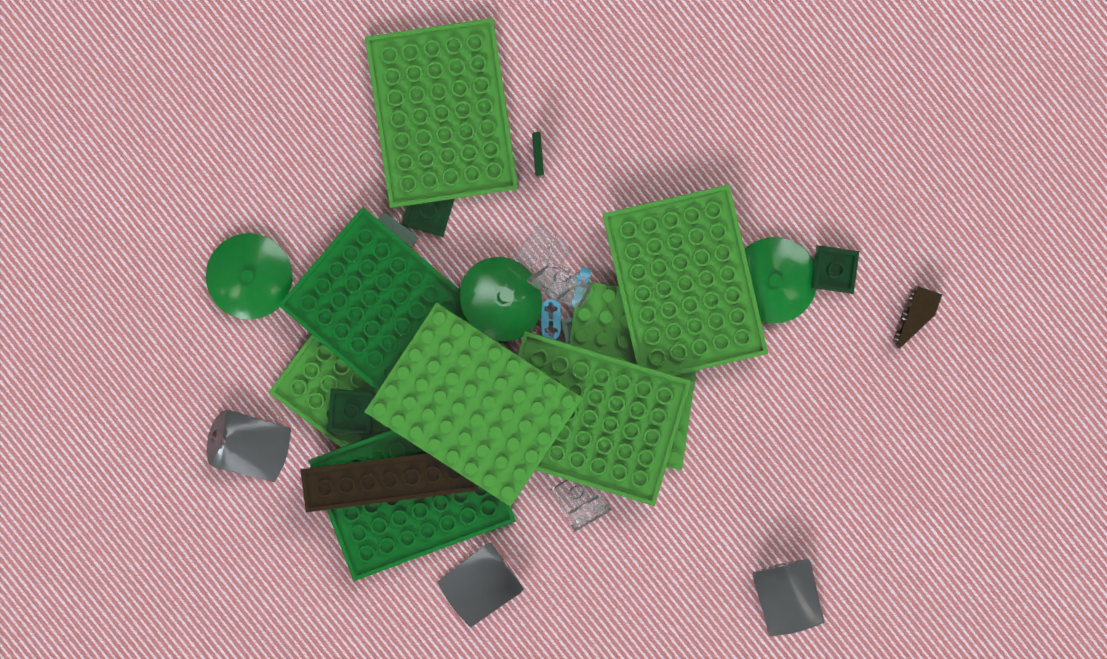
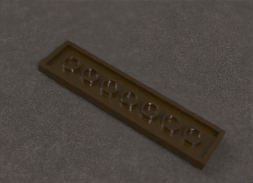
M428 453L300 469L306 512L479 491L478 485Z

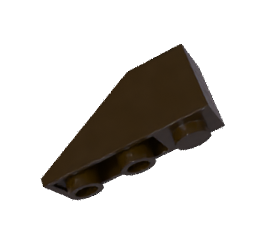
M915 286L914 290H910L907 301L910 302L908 309L903 310L900 322H903L900 331L896 330L893 342L896 343L895 348L900 349L936 315L943 294L919 286Z

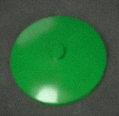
M254 233L239 234L226 239L214 250L206 269L207 289L215 304L225 313L240 319H259L275 312L280 308L278 306L280 302L290 292L293 282L292 266L285 251L272 239Z
M780 237L760 239L745 248L761 322L783 323L801 315L813 301L817 290L811 288L814 262L807 251L799 244Z
M491 257L481 260L464 274L459 284L457 302L463 320L499 343L513 342L522 338L524 332H530L540 318L542 294L539 284L533 274L515 260L505 257Z

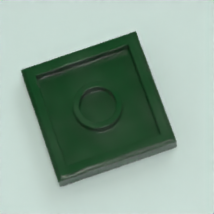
M533 132L535 176L537 178H545L541 132Z
M454 199L407 206L402 225L444 237Z
M816 245L811 288L854 294L859 251Z
M331 388L327 432L371 435L372 417L364 411L373 399L375 392Z

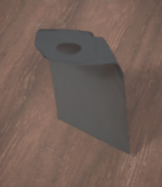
M224 410L216 417L208 434L207 461L209 465L217 469L275 483L287 457L291 428L236 411ZM217 429V438L213 443L212 435L213 432ZM223 436L226 437L225 444L221 443Z
M488 543L480 548L467 560L437 581L452 608L470 628L524 590L509 564L492 543Z
M809 559L776 564L753 572V580L769 636L796 633L825 623Z

